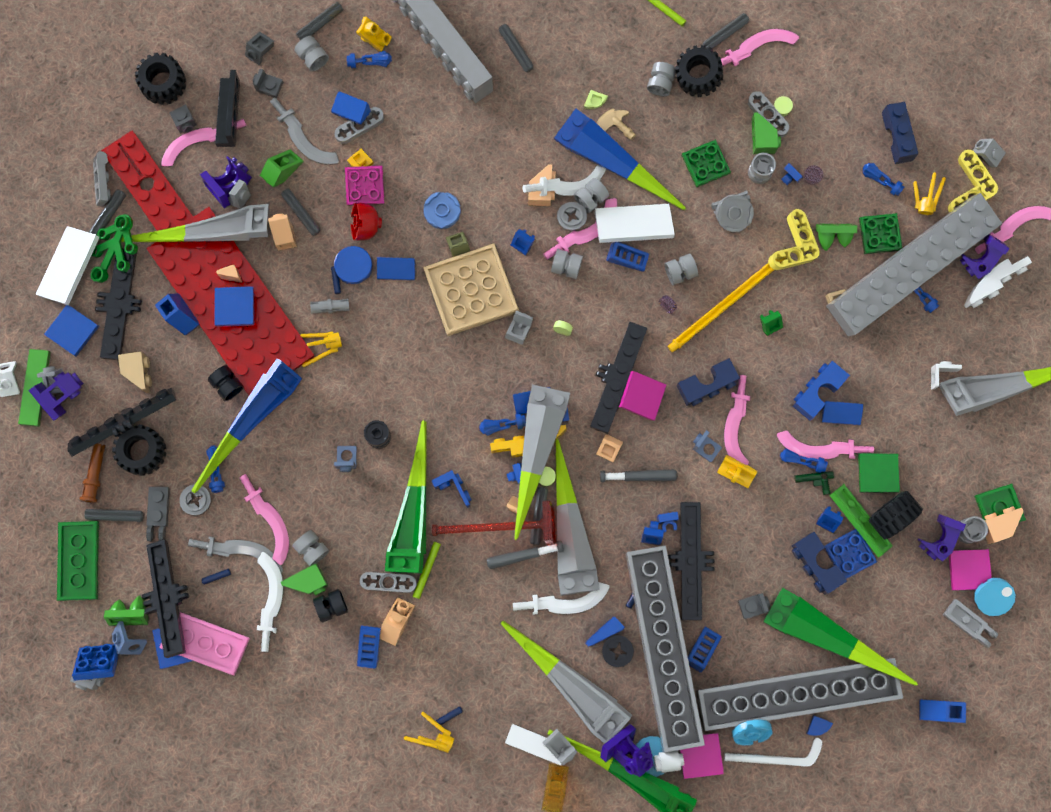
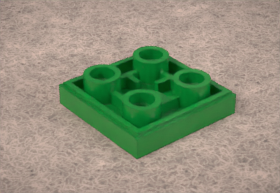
M716 140L686 151L681 155L696 188L731 173Z
M897 213L859 218L864 254L894 252L902 249Z
M858 454L859 493L900 492L898 454Z

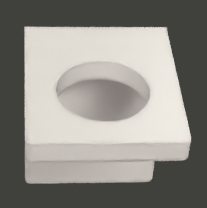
M16 361L0 364V397L20 393L13 373L17 364Z
M943 361L932 366L931 390L939 387V372H958L962 369V365H953L952 362Z

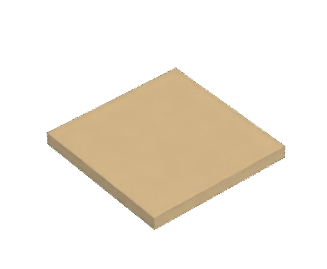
M495 244L423 267L447 337L519 311Z

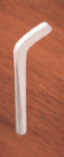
M815 737L811 750L805 758L724 753V761L811 766L819 756L822 740Z

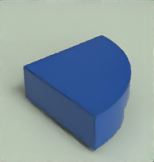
M813 715L806 734L812 736L822 735L831 728L833 723Z

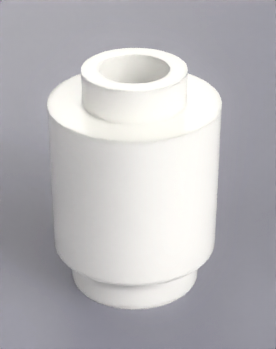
M678 750L665 753L659 752L658 755H654L656 772L666 773L681 770V766H684L683 754H679Z

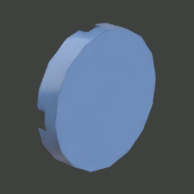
M436 192L430 195L425 201L423 209L427 222L439 229L453 226L458 221L461 213L460 203L457 198L447 192Z

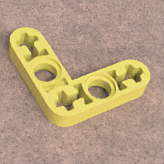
M972 150L963 151L958 158V162L974 185V188L954 199L948 206L949 213L954 210L955 206L965 202L970 194L976 195L981 193L987 201L998 191L996 182L977 154ZM965 157H971L970 161L964 160ZM974 170L981 171L982 178H976L973 175ZM986 179L987 181L981 185L980 183ZM986 187H987V188L991 187L992 190L986 192V191H985V188H986Z
M800 209L793 210L787 216V222L796 247L777 251L769 257V265L774 270H782L809 263L819 256V248L806 214ZM804 232L807 235V240L802 239L799 233ZM807 251H809V252H812L813 255H811V254H806V255L804 256V253L807 252ZM790 253H795L798 257V261H794L791 258ZM783 258L785 259V260H783L781 263H780V262H776V260H775V259L780 260V259H783Z

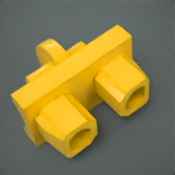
M363 17L362 24L356 32L364 42H368L378 51H382L384 46H388L392 38L391 35L383 31L379 25L368 17Z
M726 455L717 473L730 479L732 483L736 482L749 488L757 474V470Z

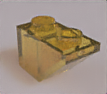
M549 763L541 810L562 812L569 767Z

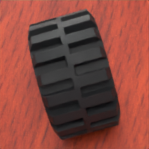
M697 45L693 46L694 49L690 50V48H687L685 54L683 52L680 54L681 59H677V66L675 67L679 86L681 89L683 88L686 94L690 92V96L693 97L695 94L698 97H702V94L708 96L710 91L714 93L716 86L720 87L721 80H723L722 61L716 51L713 52L711 47L706 49L705 45H701V48H697ZM697 65H705L710 68V71L704 77L695 78L689 75L690 70Z
M154 53L152 57L147 55V59H142V64L137 65L138 71L135 72L136 83L143 95L148 100H151L152 103L156 104L158 101L159 105H164V102L171 104L170 100L174 99V101H177V96L183 95L182 89L185 90L186 77L177 60H174L171 55L167 56L166 53L161 55ZM163 72L170 74L165 83L161 85L152 84L153 78L157 74Z
M133 425L132 429L126 428V432L123 434L119 432L118 440L114 439L113 444L116 445V447L112 448V452L115 453L113 456L114 460L118 461L117 464L134 475L144 476L145 473L151 474L153 469L156 471L159 469V463H164L162 458L163 456L166 457L164 449H167L166 444L163 443L164 439L159 433L148 426ZM139 440H146L149 445L147 455L141 460L134 461L130 454L131 447Z
M904 491L879 508L870 517L869 522L885 540L893 537L921 515L923 509L908 491Z

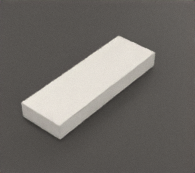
M512 724L505 741L506 744L561 765L558 759L542 743L546 737Z

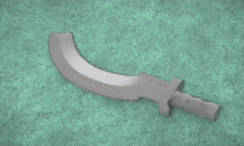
M276 98L270 101L281 115L277 117V120L280 123L284 121L289 128L287 130L290 138L306 157L322 164L339 163L336 152L319 150L308 141L301 129L302 124L294 116L295 112L293 109L286 111Z
M209 536L210 542L189 539L188 542L189 547L207 550V556L210 557L213 554L229 557L230 554H245L259 559L262 552L267 553L271 558L273 557V552L268 548L252 541L228 540L225 543L214 542L215 537ZM276 562L277 566L280 569V572L282 573V566Z

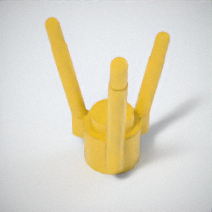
M935 172L932 175L928 197H923L921 201L919 199L917 182H913L916 201L915 209H918L919 214L933 215L936 211V205L946 180L945 177L941 180L934 201L932 196L936 179Z
M332 331L328 333L300 334L302 338L324 337V340L307 343V346L325 344L326 348H330L328 351L302 364V367H306L331 353L338 352L337 348L342 347L339 333H333Z
M421 712V715L443 734H438L435 740L418 736V739L405 736L404 740L448 753L454 742V738L450 736L451 731L443 728L425 712Z

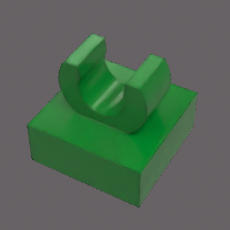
M770 310L769 315L766 317L760 315L763 332L766 336L783 328L782 315L778 311L773 312Z

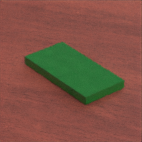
M99 521L58 522L57 601L98 599Z

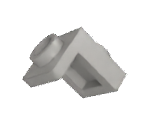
M980 139L973 149L977 156H981L992 168L997 167L1006 154L994 139Z
M239 179L229 192L228 200L230 205L239 209L242 208L251 196L246 182Z
M516 311L505 338L523 345L531 328L533 317Z
M54 366L45 367L42 372L37 373V377H42L43 384L48 388L56 382L54 378L63 372V369H55ZM58 386L51 391L52 394L62 392Z
M71 677L70 681L76 683V688L94 690L103 685L105 678L74 681L73 677Z
M558 729L542 742L562 765L570 762L577 753V750Z

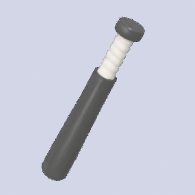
M674 469L624 471L622 473H605V471H600V482L603 483L606 480L676 481L677 471Z
M560 540L556 544L545 547H534L489 557L487 559V566L489 569H494L537 558L540 555L558 551L561 553L564 552L563 544Z

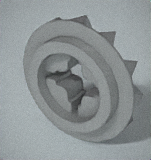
M577 202L563 204L557 213L558 223L564 230L573 231L580 229L585 225L587 219L585 208ZM576 211V220L572 219L571 221H569L568 214L572 215Z
M190 485L180 495V506L187 514L194 516L203 514L209 509L210 502L212 501L210 492L201 486L196 493H193L192 488L194 485ZM193 495H195L196 497H201V499L198 500L199 507L195 503L191 504V501L193 500Z

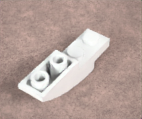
M1027 256L1014 264H1011L1009 259H1006L994 267L972 289L964 304L965 308L971 305L975 308L984 303L982 299L986 297L992 299L999 295V290L1004 287L1003 284L1012 279L1011 275L1015 273L1020 275L1028 270L1027 266L1032 263L1030 258Z

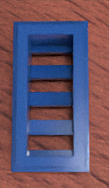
M613 242L606 261L644 272L649 253L620 242ZM616 250H619L618 256H615ZM627 252L625 259H623V253ZM631 254H634L632 262L629 261ZM638 256H642L640 264H636Z
M612 617L585 644L587 647L592 646L622 631L625 627L616 617Z
M360 627L358 667L377 668L381 628ZM365 635H371V636H375V638H372V637H364V636H365Z
M704 627L687 656L689 666L701 673L707 666L722 636ZM706 635L709 638L713 639L714 643H711L710 641L706 640L704 636ZM702 642L709 646L710 650L700 645V643ZM698 649L699 651H701V652H703L704 654H706V657H704V656H702L701 654L697 653L696 650Z

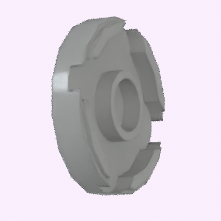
M738 194L724 197L716 209V219L719 225L730 232L744 230V228L750 225L754 216V208L750 201Z

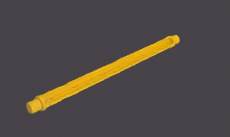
M783 258V259H780V260H777V259H775V260H776V262H780V263H781V262H782L783 260H785V259ZM769 262L676 339H673V342L667 346L672 353L680 349L695 334L700 332L728 307L772 273L774 269L770 267Z

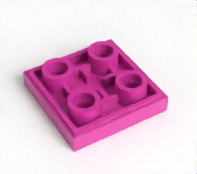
M383 166L345 167L347 205H354V203L384 204Z
M631 371L619 407L655 421L666 384Z
M989 549L953 551L948 556L952 591L977 590L981 583L984 584L988 579L992 578Z
M718 733L703 735L704 746L679 750L683 754L684 766H682L683 779L724 774Z

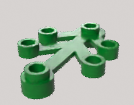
M119 215L116 217L114 225L105 229H99L97 236L106 242L95 246L91 256L99 258L104 251H108L101 266L92 269L90 276L93 281L103 283L108 279L107 270L114 255H116L117 269L122 272L129 270L130 263L125 261L121 245L122 237H124L126 244L124 247L126 253L134 255L138 251V246L132 241L130 230L133 227V220L129 215ZM115 233L114 238L109 240L111 234Z

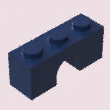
M905 101L886 105L882 116L886 130L890 129L892 133L893 143L891 151L894 163L900 164L913 161L919 153Z
M730 358L712 366L710 369L714 377L712 384L704 385L700 383L696 375L677 384L676 387L686 406L691 404L693 407L703 402V398L707 396L713 398L720 394V390L724 388L730 390L737 386L736 382H738L740 377Z
M815 532L808 534L791 545L793 547L792 553L797 560L801 559L805 565L803 566L805 573L809 577H813L815 580L814 586L819 593L829 594L847 582L837 565L823 569L817 564L816 556L825 547Z

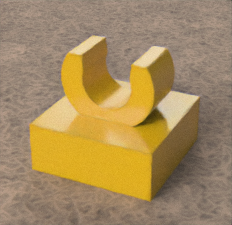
M359 149L347 160L352 167L372 166L374 164L362 149Z

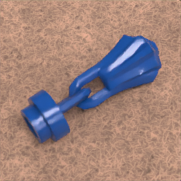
M385 50L377 54L364 55L362 58H356L355 53H350L349 56H346L347 67H351V69L356 68V63L387 67L392 61V56ZM366 58H372V62H366Z
M875 163L864 165V177L871 178L884 186L888 185L892 188L890 192L892 195L899 196L905 188L900 181L896 184L891 182L889 176L881 172ZM881 176L885 178L884 182L880 180Z
M920 286L914 290L925 305L923 308L926 312L929 311L931 313L939 307L936 298L933 299ZM928 298L930 302L926 303L924 299Z
M515 414L516 420L512 421L509 419H484L479 426L480 432L489 436L516 424L518 430L523 429L526 426L525 415ZM506 422V426L500 427V423Z
M215 445L210 446L206 451L209 461L218 448ZM219 466L216 468L217 471L211 474L209 489H211L212 493L223 492L225 482L222 481L219 472Z
M784 449L780 453L781 460L784 462L806 465L809 468L815 469V472L818 473L826 471L828 461H825L824 458H807L788 449ZM812 461L817 462L816 466L811 465Z

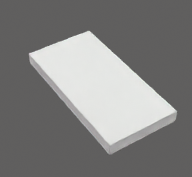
M669 204L595 208L599 243L674 238L675 233Z
M67 226L36 294L40 297L69 305L100 237Z

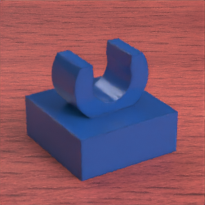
M789 163L784 168L788 173L781 180L788 185L793 179L799 183L803 176Z
M519 229L515 233L510 245L526 255L531 249L535 236H529L526 234L527 230L522 231Z
M522 463L512 465L514 471L508 473L507 477L509 481L517 480L518 484H520Z
M829 506L820 515L816 524L834 533L842 523L843 517L839 511L837 514L832 512Z
M678 512L657 515V522L662 524L664 533L667 532V524L673 526V531L677 530V524L674 521L679 520Z
M651 521L649 528L644 527L641 542L661 545L664 530L658 529L659 522Z

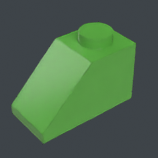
M754 112L751 119L753 154H775L778 147L781 146V137L778 136L777 129L758 112Z
M291 149L268 158L260 176L269 185L275 187L284 183L303 163V160Z
M314 564L281 581L282 586L310 595L314 594L315 596L325 592V587L329 586L318 564Z

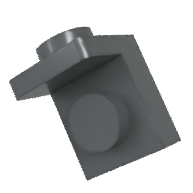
M261 32L257 33L246 43L245 56L260 65L263 55L274 47V40Z
M260 69L253 78V85L256 91L274 98L278 97L284 83L283 80L268 75L263 69Z
M186 104L169 112L180 133L189 132L197 125Z
M763 593L738 600L743 619L769 612L770 603L768 597L764 596Z

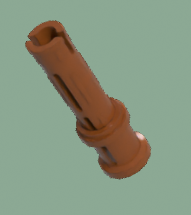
M98 443L93 445L87 478L82 483L84 488L82 496L79 498L80 501L97 503V490L101 485L98 480L106 445Z

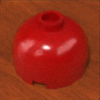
M354 203L351 211V217H354L353 225L351 224L352 239L357 241L369 240L377 234L378 228L382 227V218L378 216V212L373 206L366 203Z

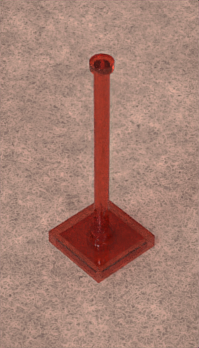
M542 501L543 518L540 521H524L522 529L541 528L544 534V541L548 546L556 544L555 508L551 501ZM516 522L437 526L435 524L432 525V535L515 530Z

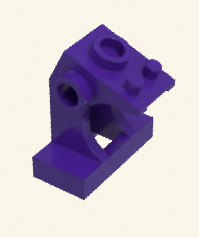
M228 156L226 157L229 165L226 166V172L219 177H212L207 171L200 174L206 188L224 209L230 205L228 200L229 192L240 179L248 185L252 179L247 172L249 170L248 167L242 162L237 163L235 157L233 159Z
M991 234L983 238L986 243V252L982 257L972 259L964 254L961 255L962 259L960 261L963 265H968L965 268L971 277L975 275L980 279L989 274L1001 256L1005 255L1010 249L1004 242Z
M61 372L54 378L56 382L48 388L41 382L28 390L53 421L66 413L61 403L67 398L72 400L81 393L79 390L82 389L81 385L84 383L75 372L73 374ZM57 386L65 394L58 400L51 393Z
M939 514L937 522L942 527L940 539L932 543L919 538L918 541L921 543L919 547L923 550L928 549L926 553L934 561L938 559L943 562L953 553L960 532L964 531L966 524Z
M629 724L602 745L600 758L607 762L613 757L629 774L641 777L654 766L652 751L649 742L645 743L641 749L632 742L634 741L636 728ZM630 753L633 759L628 758L627 755Z

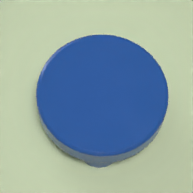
M346 247L335 258V272L346 284L361 283L371 275V257L361 247Z

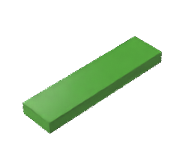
M29 349L18 422L20 425L40 427L42 406L28 390L41 382L43 383L42 377L38 378L37 373L42 372L43 368L49 366L50 351Z
M845 484L829 495L878 558L893 546L888 539L884 540L869 522L870 516Z

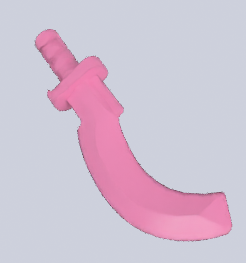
M769 29L759 32L745 40L739 46L740 49L734 52L730 49L725 51V54L728 56L721 59L722 66L731 62L734 66L739 65L740 60L750 57L752 51L768 42L783 41L793 45L799 39V36L782 29Z
M244 119L237 121V129L246 126ZM216 128L193 130L177 138L167 148L161 165L173 166L178 154L191 144L201 141H215Z
M617 199L605 200L604 208L617 207ZM596 222L586 229L578 232L574 230L563 238L561 236L556 238L559 244L543 253L544 257L548 260L556 254L557 249L568 251L569 253L568 248L570 246L584 244L597 238Z
M1044 206L1024 208L1010 216L1001 225L999 232L995 234L991 232L989 234L1004 242L1013 237V232L1029 220H1051V208ZM985 242L975 248L978 254L986 250Z
M739 375L737 394L731 392V398H735V404L727 416L724 442L728 456L748 465L749 461L745 458L739 447L738 430L742 417L746 415V402L750 401V396L745 395L747 376Z
M787 430L777 433L779 441L785 448L807 458L818 459L821 457L831 459L838 457L839 454H849L850 459H855L854 453H874V447L854 446V440H848V443L833 441L830 445L810 446L796 440Z
M244 474L240 477V480L248 494H250L244 499L246 502L250 501L256 514H261L271 526L275 536V550L272 559L279 565H283L289 550V537L284 521L271 504L263 501L260 496L263 492L261 487L256 491L247 475Z

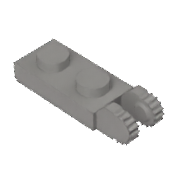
M99 151L93 159L97 206H105L107 201L110 200V189H107L109 173L105 170L108 156L104 151Z
M956 599L951 602L943 613V616L987 648L992 644L980 635L983 630L993 638L998 636V633L989 627L987 622Z

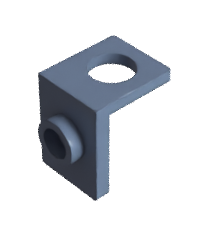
M706 430L703 435L699 433L693 441L696 444L693 450L709 462H712L722 447L707 436L710 432ZM706 444L714 446L715 451L712 455L704 453L703 448Z
M337 446V462H334V466L340 469V472H351V469H356L357 447ZM345 450L352 452V459L349 461H344L341 458V454Z
M123 621L117 623L112 633V641L116 646L118 654L140 655L147 644V640L128 639ZM132 645H140L137 649H129V647Z

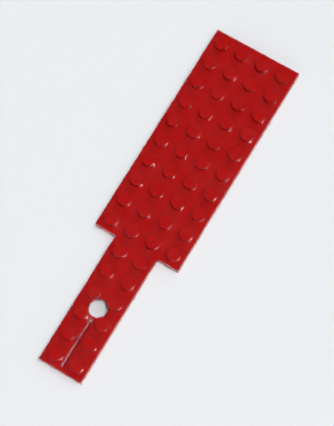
M133 130L101 150L107 154L109 163L157 231L216 217L210 207H207L194 217L192 216ZM152 178L154 180V187L148 191L141 189L140 184L143 179ZM234 241L155 242L146 248L175 291L181 295L198 320L199 325L235 377L243 384L244 390L249 396L263 373L267 374L276 359L281 360L295 371L302 364L315 357ZM230 265H235L242 282L221 279L216 271ZM254 287V325L216 327L215 288Z

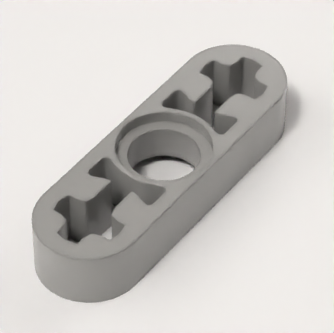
M753 92L749 96L748 106L753 112H758L763 117L765 111H771L773 118L765 119L770 124L773 123L776 129L778 126H783V131H777L778 136L781 138L786 136L789 130L788 122L763 93ZM754 98H755V99H758V98H759V99H760V102H759V103L756 102V103L754 104V103H753V100H754Z
M378 107L370 108L371 112L367 116L370 124L368 125L365 119L363 121L365 126L361 130L355 129V122L351 120L340 125L335 130L336 140L340 144H347L379 126L384 121L382 110ZM372 114L378 115L379 119L372 118ZM350 126H351L352 131L354 132V134H352L351 131L349 130V127H350ZM340 132L346 133L347 137L343 138Z
M366 572L360 577L361 587L372 591L411 593L417 586L416 579L411 575ZM371 576V579L378 580L377 576H381L379 580L380 588H376L377 583H371L370 587H367L364 579ZM386 577H391L394 580V585L391 588L383 586V580ZM397 577H401L400 582H406L407 578H410L413 586L406 589V586L399 585L400 589H396L398 584Z

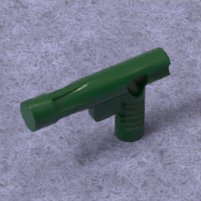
M833 471L794 475L795 483L813 481L815 487L822 486L823 495L831 494L828 479L834 478ZM825 474L826 479H823L821 475Z

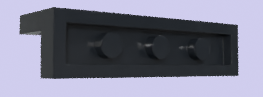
M230 70V78H220L215 139L217 147H235L240 90V80L236 70Z

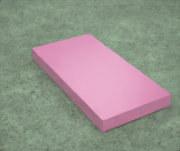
M179 612L186 653L179 656L235 676L250 638Z

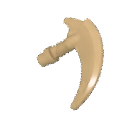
M611 109L604 113L596 122L605 132L615 125L630 140L636 136L633 130L622 122V117L628 115L629 111H615Z

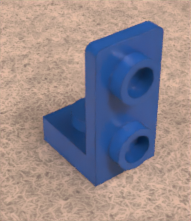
M453 470L431 480L435 489L440 488V490L451 486L450 482L453 481L466 507H470L469 502L472 499L467 490L463 492L460 486L463 482L458 473L454 474Z

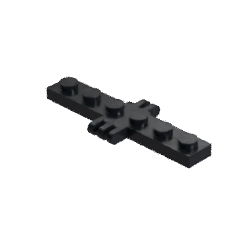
M124 248L122 249L125 261L130 263L129 270L127 272L118 270L115 256L110 293H97V296L104 298V300H96V304L103 305V307H95V311L107 313L100 353L101 359L119 360L118 355L122 354L127 315H133V312H141V308L135 307L134 304L142 305V300L135 299V296L131 295L137 253L134 255L128 254Z
M629 322L614 365L609 363L607 366L599 364L598 369L605 372L597 371L596 376L601 377V381L606 383L590 428L608 434L646 334V327Z
M172 388L163 389L155 397L142 400L138 406L124 409L121 411V414H114V417L107 419L103 425L90 428L81 437L76 436L72 438L68 443L69 454L73 457L113 434L117 437L119 432H126V428L132 429L135 422L176 401Z
M681 502V551H675V555H668V559H675V563L670 562L669 565L670 567H675V571H681V620H702L701 571H715V567H707V563H715L714 559H707V556H714V551H701V502Z
M164 539L146 545L153 591L143 594L142 599L147 600L143 602L144 607H150L144 610L146 615L157 612L163 654L165 658H170L186 653L178 605L182 604V600L189 598V593H182L188 590L187 585L180 586L174 583L168 541Z

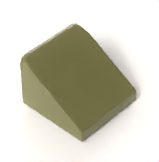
M464 232L446 237L452 257L470 252Z

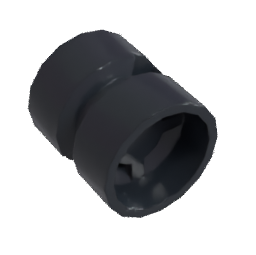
M227 365L218 368L208 377V382L213 388L218 389L217 393L224 402L234 398L244 388L237 377L233 378L234 373Z
M379 420L371 421L366 425L364 437L368 444L375 449L387 447L391 441V433L387 425Z
M340 589L329 592L327 597L322 595L313 599L315 610L322 623L333 619V615L341 616L348 613Z

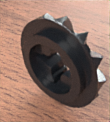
M612 636L605 641L602 647L604 660L613 667H623L633 658V645L624 636ZM620 643V650H623L626 654H619L617 660H615V653L609 649L617 648V645Z

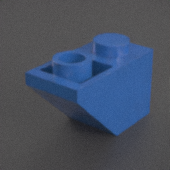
M179 293L167 294L155 304L165 321L182 334L187 335L199 326L198 320Z
M919 700V720L966 723V702Z

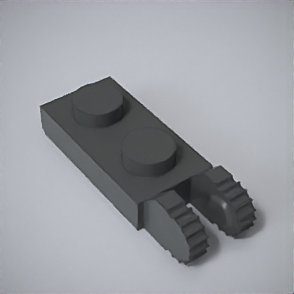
M149 487L146 526H148L146 531L147 541H152L154 538V526H160L158 533L159 541L165 539L166 527H168L169 487Z

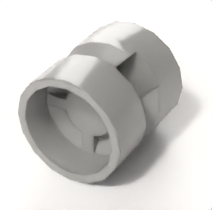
M313 36L303 38L295 46L296 54L300 59L305 60L304 64L312 72L324 66L329 59V55L320 47Z
M655 62L651 71L653 78H649L647 90L658 96L670 95L672 81L676 74L675 67L666 62Z
M759 153L753 158L748 169V175L752 182L764 184L770 180L776 168L774 157L768 153Z
M596 178L590 180L586 184V188H581L574 194L577 203L581 204L587 213L592 212L598 206V202L602 203L610 196L606 187Z
M557 249L551 272L559 275L565 273L566 277L577 279L583 256L575 253L569 255L568 251Z
M691 254L679 257V261L673 259L664 263L666 274L673 286L682 283L684 278L689 280L698 276V269Z
M972 516L960 521L966 524L964 531L960 532L959 541L971 544L981 541L987 536L988 526L982 518Z
M312 530L303 534L292 545L298 554L304 555L303 559L309 567L317 564L330 551L323 542H318L319 538Z

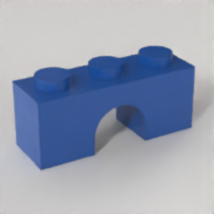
M831 361L828 365L824 363L818 370L820 375L816 379L812 377L805 385L808 389L804 393L800 391L793 399L796 401L793 407L809 421L826 404L819 398L818 389L826 387L835 393L850 376L834 361Z

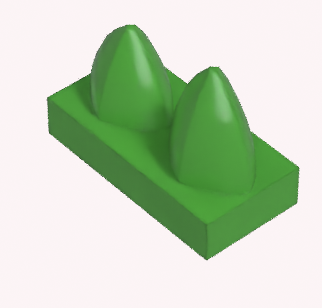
M816 224V232H818L822 248L825 251L830 248L834 241L835 233H837L840 244L846 247L853 239L854 233H857V225Z
M141 596L135 598L129 610H126L121 600H117L110 610H105L104 619L108 626H116L119 621H123L124 625H148L149 617L144 611L146 607L143 605L144 600Z

